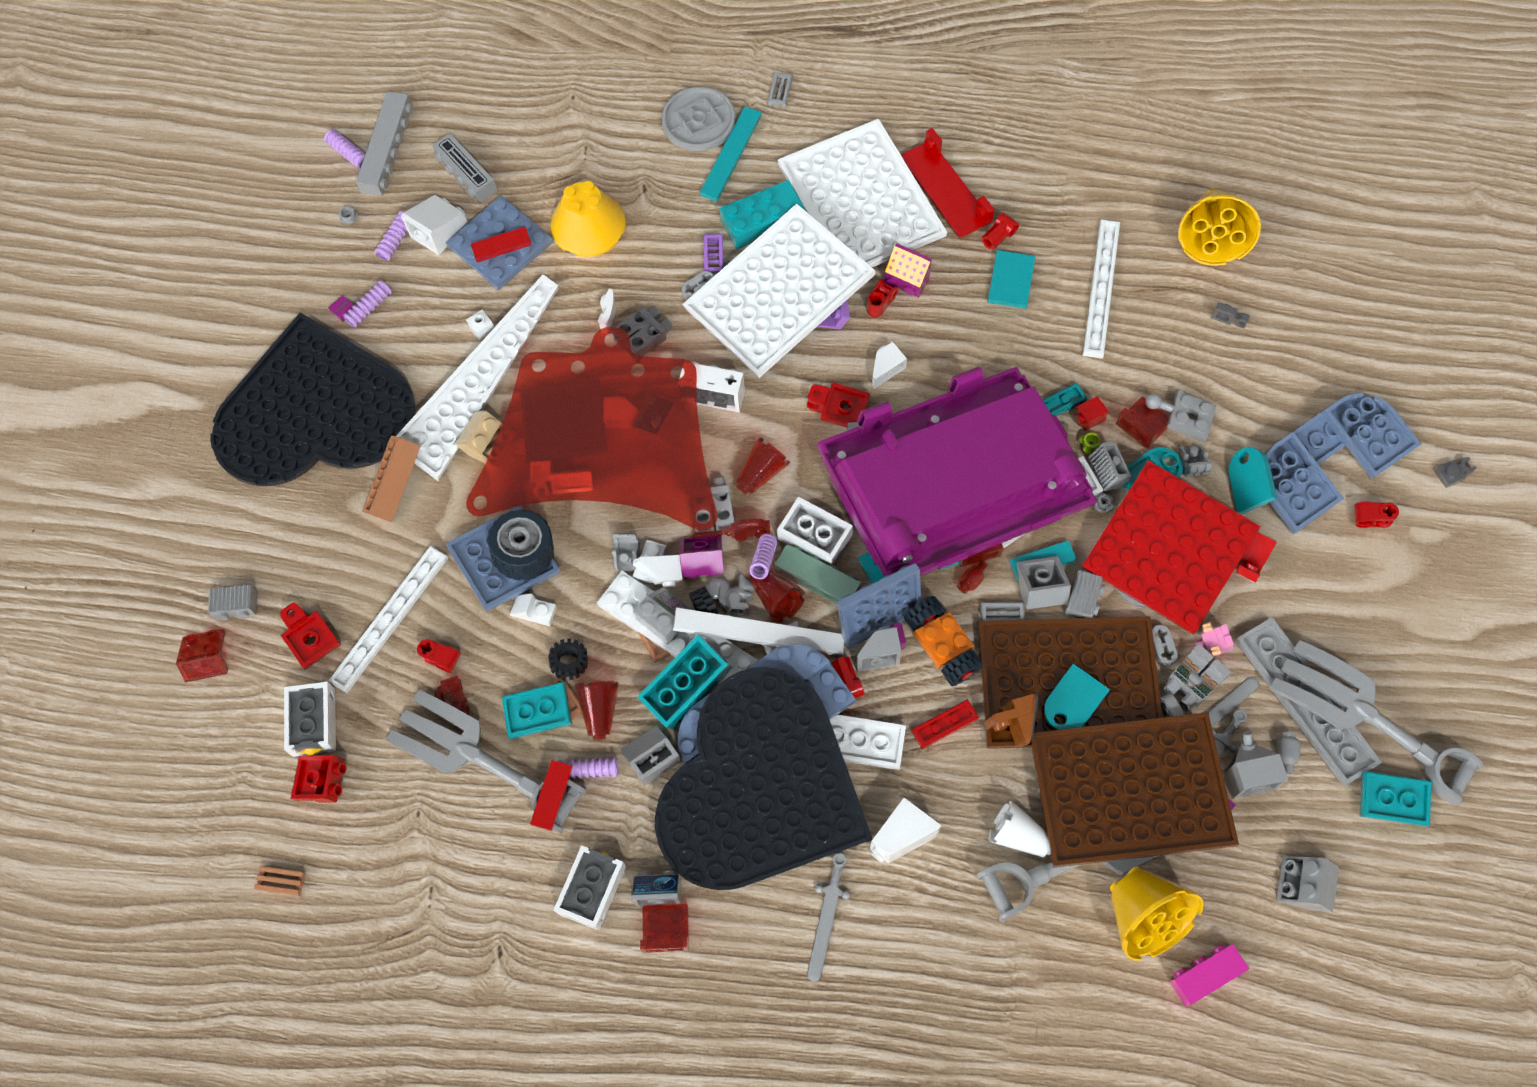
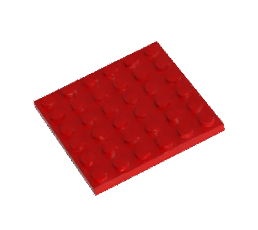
M1148 460L1081 567L1094 575L1102 576L1103 581L1194 635L1261 526Z

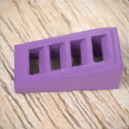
M703 234L704 271L718 273L723 269V234ZM708 244H719V246H708ZM708 250H719V253H708ZM708 257H719V260H708ZM708 264H719V267H708Z

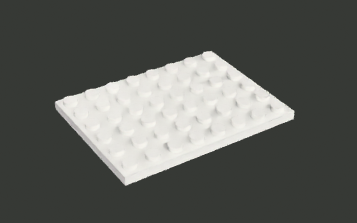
M879 119L778 159L780 169L786 179L790 181L805 211L871 267L889 261L896 243L915 250L947 236L946 229Z
M796 204L684 302L683 306L760 378L876 273L871 266Z

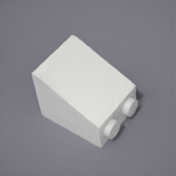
M436 195L401 215L410 237L438 255L447 247L445 242L468 224L465 217L466 214L460 207H454L445 198L441 199Z
M903 798L871 841V855L880 862L886 861L890 863L936 838L941 825L907 799Z

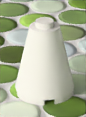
M1009 801V804L1006 803L993 822L996 824L995 831L990 830L989 841L1040 857H1044L1046 854L1050 855L1047 832L1014 802Z

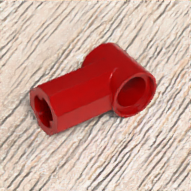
M1003 212L996 219L994 225L982 236L981 240L988 249L994 250L1006 237L1010 238L1016 233L1020 223Z
M841 657L833 661V668L854 698L865 696L862 683L855 674L850 658Z

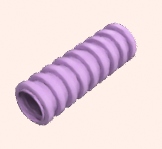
M336 129L329 130L325 134V142L356 166V168L360 169L365 153Z
M405 211L398 212L389 230L383 236L384 239H381L378 248L375 249V254L382 260L389 261L391 259V256L394 254L393 251H396L400 244L399 242L402 241V237L407 232L401 217Z
M378 281V285H374V289L369 290L370 293H366L365 297L361 298V301L356 302V306H352V310H348V314L345 313L343 315L349 325L356 328L358 323H362V319H366V315L371 314L370 311L375 310L374 307H378L379 303H383V299L388 298L387 295L392 294L390 287L386 283Z
M763 534L759 538L750 566V574L756 579H764L769 573L777 546V539L771 534Z
M606 757L605 760L603 758H599V760H596V758H592V760L586 758L585 761H582V759H578V761L575 759L571 761L565 759L564 762L558 760V762L573 766L570 776L572 779H575L576 776L581 779L583 776L586 778L590 776L596 778L599 775L602 778L603 775H606V777H610V775L616 777L618 775V759L616 757L612 759Z

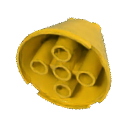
M591 181L575 183L564 189V194L552 214L550 228L554 241L562 250L575 253V256L592 257L603 254L617 245L622 233L624 234L626 218L621 205L613 197L596 187Z
M1211 189L1193 204L1182 217L1178 230L1179 241L1184 252L1191 259L1205 265H1225L1229 261L1243 258L1254 248L1260 236V219L1255 208L1246 200L1223 190Z
M1138 866L1132 868L1122 880L1115 881L1110 886V891L1112 892L1111 900L1122 950L1129 959L1134 961H1142L1141 956L1150 955L1153 958L1176 945L1195 926L1193 920L1197 913L1201 915L1203 911V900L1196 892L1144 869L1141 870Z

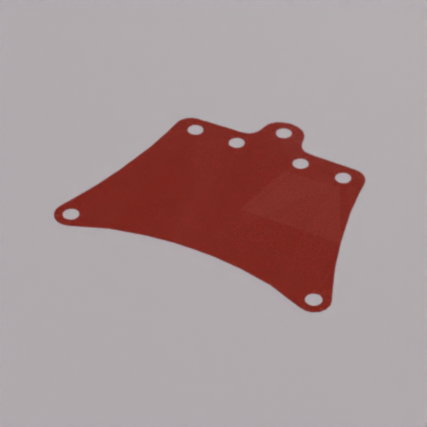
M618 327L600 329L594 335L591 346L584 352L528 353L521 360L512 398L497 439L484 468L467 498L466 507L472 515L480 517L515 506L568 500L598 501L627 505L663 514L701 531L712 528L717 521L718 515L706 473L697 412V372L695 365L685 359L636 355L631 350L629 335ZM608 334H615L618 337V342L614 346H607L605 344V337ZM537 359H542L546 364L545 369L541 372H535L532 368L533 362ZM582 361L585 365L583 372L579 374L572 372L571 365L573 362ZM642 364L645 368L644 374L639 377L632 375L631 368L633 365ZM675 366H680L684 369V376L680 379H674L671 376V370ZM478 496H484L487 499V505L483 509H476L474 507V499ZM703 509L707 510L710 513L709 521L699 523L696 519L697 512Z

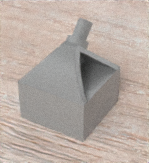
M1244 731L1243 741L1224 773L1232 799L1274 791L1288 781L1280 754L1255 745L1252 731Z

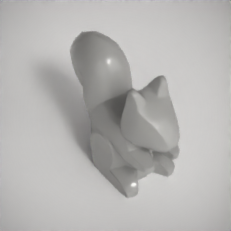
M742 574L739 576V585L737 587L731 588L729 582L722 577L710 581L707 586L709 594L713 599L719 600L721 607L727 610L729 615L734 617L750 614L749 609H747L749 604L745 602L753 601L752 592L755 589L753 583L745 579Z

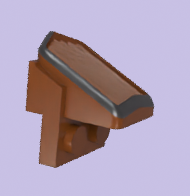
M1030 691L1026 696L1013 699L1003 706V712L996 713L984 721L986 730L994 728L996 732L1009 726L1016 748L1028 745L1034 735L1038 705L1037 691Z

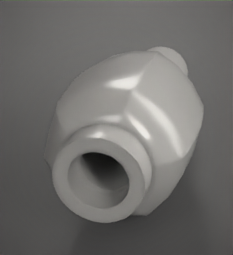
M1290 732L1281 733V738L1277 740V753L1281 756L1286 774H1293V765L1298 762L1300 757V741L1295 738V733Z

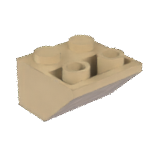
M479 411L473 414L455 445L470 457L492 467H497L516 434L487 411Z

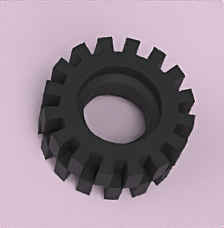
M705 586L689 593L695 611L718 614L713 599Z
M567 638V642H564V639L560 640V645L556 642L554 648H550L549 653L551 672L555 673L557 678L562 675V680H566V677H569V680H573L574 675L576 678H579L580 673L584 674L585 669L588 667L587 649L584 648L582 643L578 645V640H574L572 643L570 638ZM568 654L574 655L577 658L576 662L572 664H563L560 661L562 656Z

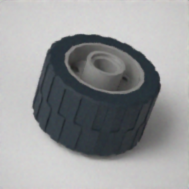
M512 510L499 516L489 529L487 541L494 566L505 577L519 581L536 578L541 573H544L552 563L554 545L551 529L546 520L539 514L533 513L530 510Z

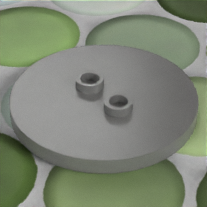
M692 87L676 93L666 103L662 112V126L667 138L676 146L689 151H705L721 145L728 139L736 121L735 110L728 97L720 91L708 87Z

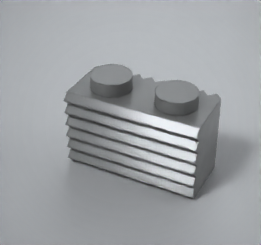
M1115 441L1101 443L1089 455L1088 458L1092 462L1091 465L1095 469L1104 491L1120 489L1132 478Z
M1078 570L1065 614L1077 618L1097 616L1100 604L1096 603L1098 596L1102 597L1105 585L1102 584V576L1099 577L1098 575Z
M251 585L210 588L208 613L216 620L221 621L233 616L245 619L249 615H256L257 591Z

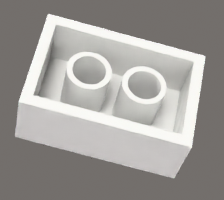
M798 497L777 529L778 540L792 547L793 545L798 546L809 556H817L823 563L829 566L835 564L852 537L853 525Z

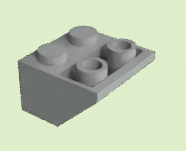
M657 726L620 750L644 786L681 762L678 753Z
M1283 856L1276 900L1308 910L1333 912L1339 867L1326 858Z

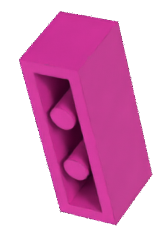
M1223 943L1212 950L1214 955L1208 959L1203 955L1192 962L1194 964L1193 968L1187 971L1183 967L1173 973L1175 979L1171 980L1170 984L1185 1007L1192 1005L1249 970L1234 944L1226 947Z

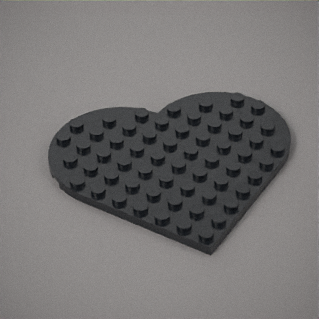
M300 312L219 407L213 419V431L210 433L211 447L216 460L229 475L240 482L254 486H275L290 482L308 472L318 461L343 469L363 468L382 460L391 435L397 436L415 416V399L407 381L396 369Z
M770 667L749 668L737 672L722 681L707 697L701 709L697 726V746L700 757L683 765L666 783L658 799L655 815L656 838L660 850L669 865L692 884L713 890H732L745 887L873 840L823 702L814 689L800 679V677L785 670Z

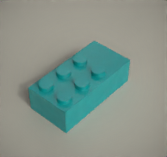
M786 180L720 207L719 210L721 223L735 249L738 250L753 243L796 204L804 210L805 208L790 181Z
M697 635L637 698L666 728L674 729L684 718L688 710L703 699L733 667L704 637Z

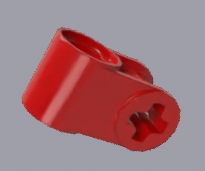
M880 279L868 296V315L880 317L895 299L899 287H892L885 283V280Z
M1358 502L1354 505L1355 526L1359 528H1388L1398 517L1399 509L1395 504L1389 502Z
M429 639L422 640L417 645V653L424 662L448 673H452L461 655L456 649Z

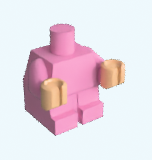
M1210 622L1202 624V641L1195 642V647L1200 644L1213 656H1219L1223 652L1233 650L1234 644L1227 624L1212 629Z

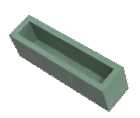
M787 544L774 564L776 573L835 604L843 596L860 590L861 582H859L858 578L851 574L846 575L840 572V569L834 565H826L817 556H809L795 545L792 547Z

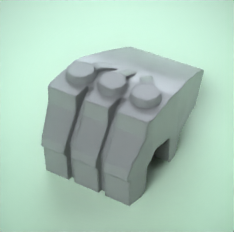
M1201 444L1190 447L1180 446L1179 448L1185 477L1200 476V474L1209 475L1211 471L1212 461H1208L1209 452L1205 451Z
M615 533L613 535L614 549L612 550L615 571L635 572L636 567L633 565V561L639 557L640 540L637 534Z

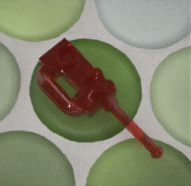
M761 518L739 520L736 523H731V528H727V530L694 532L692 536L697 539L700 537L727 535L732 536L736 541H743L747 537L753 536L759 539L763 534H770V521Z
M455 676L440 681L441 685L434 692L435 697L445 702L443 695L448 694L450 705L469 715L468 711L470 708L466 704L468 700L467 697H464L461 679Z

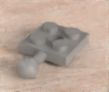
M1182 391L1176 393L1173 404L1162 401L1161 396L1156 393L1147 396L1146 405L1148 408H1161L1170 412L1166 428L1201 442H1205L1208 439L1216 405ZM1187 413H1192L1195 416V420H1191Z

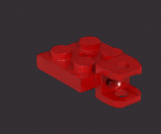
M832 382L830 388L815 384L810 388L807 397V408L821 413L820 420L848 428V423H856L860 411L866 409L871 393ZM847 403L850 409L843 410L840 405L843 406Z
M294 602L280 611L281 619L289 628L280 636L303 669L306 670L341 645L317 611L308 616ZM309 636H316L315 642L312 645H306Z

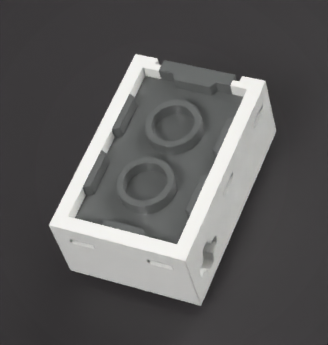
M684 362L678 382L682 402L740 413L745 394L744 375L742 372L735 369H721L714 365L705 366L697 362Z
M328 682L284 687V751L292 757L336 751L335 688Z
M581 845L554 907V911L563 917L599 931L626 869L624 862L615 860L606 852L600 853Z

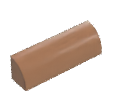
M391 435L362 512L392 522L420 445Z

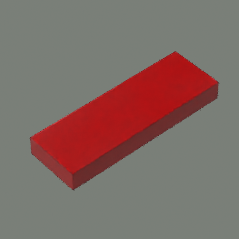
M526 227L471 243L477 263L532 245Z
M967 699L911 729V732L923 750L977 721L979 716Z
M551 760L530 822L531 826L553 831L573 770L572 765Z

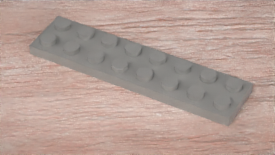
M1272 617L1235 640L1269 687L1274 679L1278 678L1304 689L1341 709L1337 703L1322 693L1282 672V667L1287 659L1309 668L1310 666L1303 657L1294 653V645ZM1274 693L1343 787L1362 776V772H1368L1382 763L1355 726L1339 730L1308 709Z

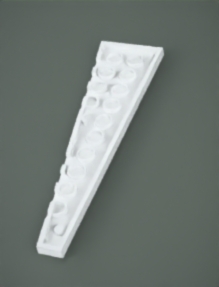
M542 275L397 434L396 437L420 445L414 464L437 481H439L459 449L455 443L473 414L484 409L556 294L558 285L545 275Z

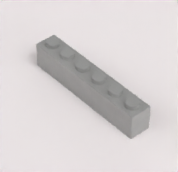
M386 93L356 180V184L363 194L383 196L384 190L388 187V178L393 172V163L398 157V148L400 143L403 142V133L408 127L409 115L413 112V103L410 101L408 94Z

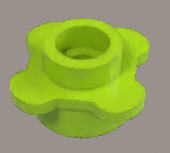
M1095 432L1088 433L1085 436L1082 435L1079 438V442L1084 447L1083 452L1086 454H1090L1091 451H1094L1101 444L1100 437Z

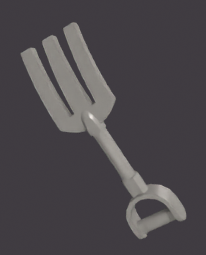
M1299 640L1294 648L1295 654L1329 671L1357 691L1355 692L1336 680L1290 659H1287L1284 663L1282 672L1314 688L1345 710L1343 711L1320 697L1278 678H1275L1270 685V691L1308 709L1339 730L1351 728L1362 721L1371 723L1409 750L1412 756L1426 765L1424 769L1425 779L1432 781L1431 790L1437 796L1452 805H1461L1463 791L1475 770L1482 768L1483 762L1471 752L1462 748H1449L1438 752L1424 741L1417 740L1379 713L1378 709L1373 706L1375 701L1374 680L1337 657ZM1445 756H1451L1462 762L1449 786L1443 782L1440 776L1439 767Z
M418 690L413 698L416 703L464 732L462 735H459L407 710L404 711L399 720L450 751L449 755L446 756L391 730L385 740L446 775L457 771L468 761L472 764L476 763L532 798V808L535 810L544 781L540 783L528 775H523L483 752L482 748L478 747L481 736V727L478 720L438 698ZM571 780L568 782L567 787L569 789L563 797L553 827V831L559 834L563 832L561 827L581 795L585 796L587 793L584 788Z
M1160 856L1103 863L1112 871L1123 875L1132 868L1140 867ZM1004 862L981 871L977 874L979 880L983 879L1001 914L998 919L1000 922H1004L1025 910L1033 897L1034 888L1080 865L1053 868L1051 862L1025 871V869L1017 864ZM996 874H1011L1020 881L1025 892L1024 901L1020 906L1013 908Z

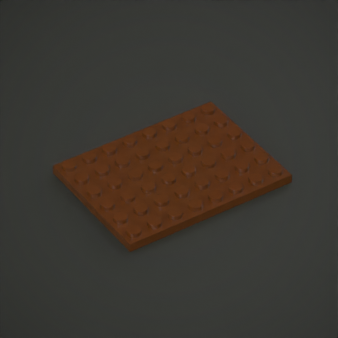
M1151 616L978 621L980 660L984 664L981 668L985 721L992 715L1003 712L1002 707L1011 700L1024 697L1028 692L1035 690L1038 694V705L1034 733L1054 731L1045 721L1043 714L1044 704L1073 664L1110 689L1083 727L1163 718ZM1060 714L1054 716V721L1057 724L1063 725L1066 723L1064 716ZM1009 726L996 732L994 728L986 730L987 749L1016 748ZM1031 742L1022 748H1031Z
M1208 712L1034 733L1031 748L1053 868L1229 848L1239 845Z

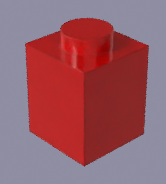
M1096 396L1077 406L1074 419L1077 425L1086 431L1104 422L1109 411L1100 398Z

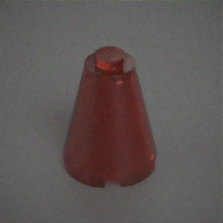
M758 437L735 481L738 484L736 488L745 495L747 493L753 494L790 464V461L785 460L786 457L770 443L767 445L762 443L764 439Z
M769 570L767 577L764 579H756L750 574L749 581L774 622L781 623L784 621L782 618L786 616L791 618L803 605L804 599L802 596L805 595V592L792 582Z
M595 681L588 683V685H584V683L575 684L588 736H593V740H606V735L611 733L619 682Z

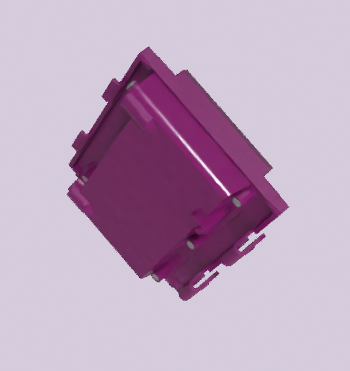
M976 367L953 376L948 386L950 392L893 414L890 403L888 401L860 411L857 423L859 426H862L861 429L856 427L818 442L817 449L830 474L829 478L875 565H878L883 576L892 575L902 567L916 563L920 569L921 577L1025 533L1059 521L1097 503V499L1092 492L1093 489L1086 479L1087 472L1067 441V432L1056 414L1052 415L1035 386L1031 387L1025 375L1021 374L1018 367L983 379L982 369Z

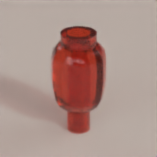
M981 561L977 566L973 565L966 569L958 578V590L964 594L974 591L984 579L983 571L988 567L987 563Z

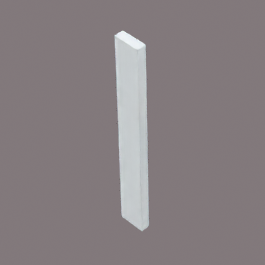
M1102 219L1100 221L1083 356L1102 359L1104 356L1120 222Z
M432 546L428 548L328 680L332 685L346 694L350 691L448 560L447 555Z
M676 608L674 631L775 647L804 645L819 651L821 654L839 657L843 655L844 639L842 634L682 608Z

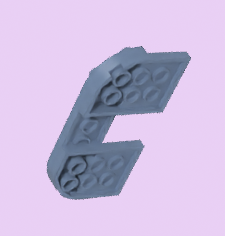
M1363 393L1347 395L1265 451L1277 494V499L1269 503L1294 534L1344 499L1320 468V463L1347 446L1372 479L1420 446L1421 443L1396 410L1385 400L1377 396H1366Z
M787 645L779 647L747 668L770 667L785 670L800 677L818 694L829 719H832L856 702V699L832 667L829 660L819 651L808 646ZM709 695L693 705L685 714L680 724L678 747L685 764L700 757L697 746V726L701 709Z

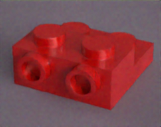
M335 755L299 756L290 799L295 801H315L318 803H337V799L343 791L341 778L347 770L345 759Z

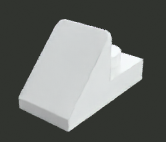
M533 594L516 596L510 616L550 626L557 606L537 600Z

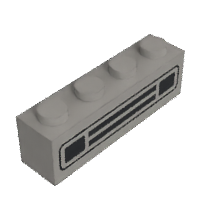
M451 133L432 145L435 151L433 155L437 162L444 164L448 174L455 176L457 183L461 187L464 186L466 188V192L472 199L475 198L481 203L498 191L494 179Z

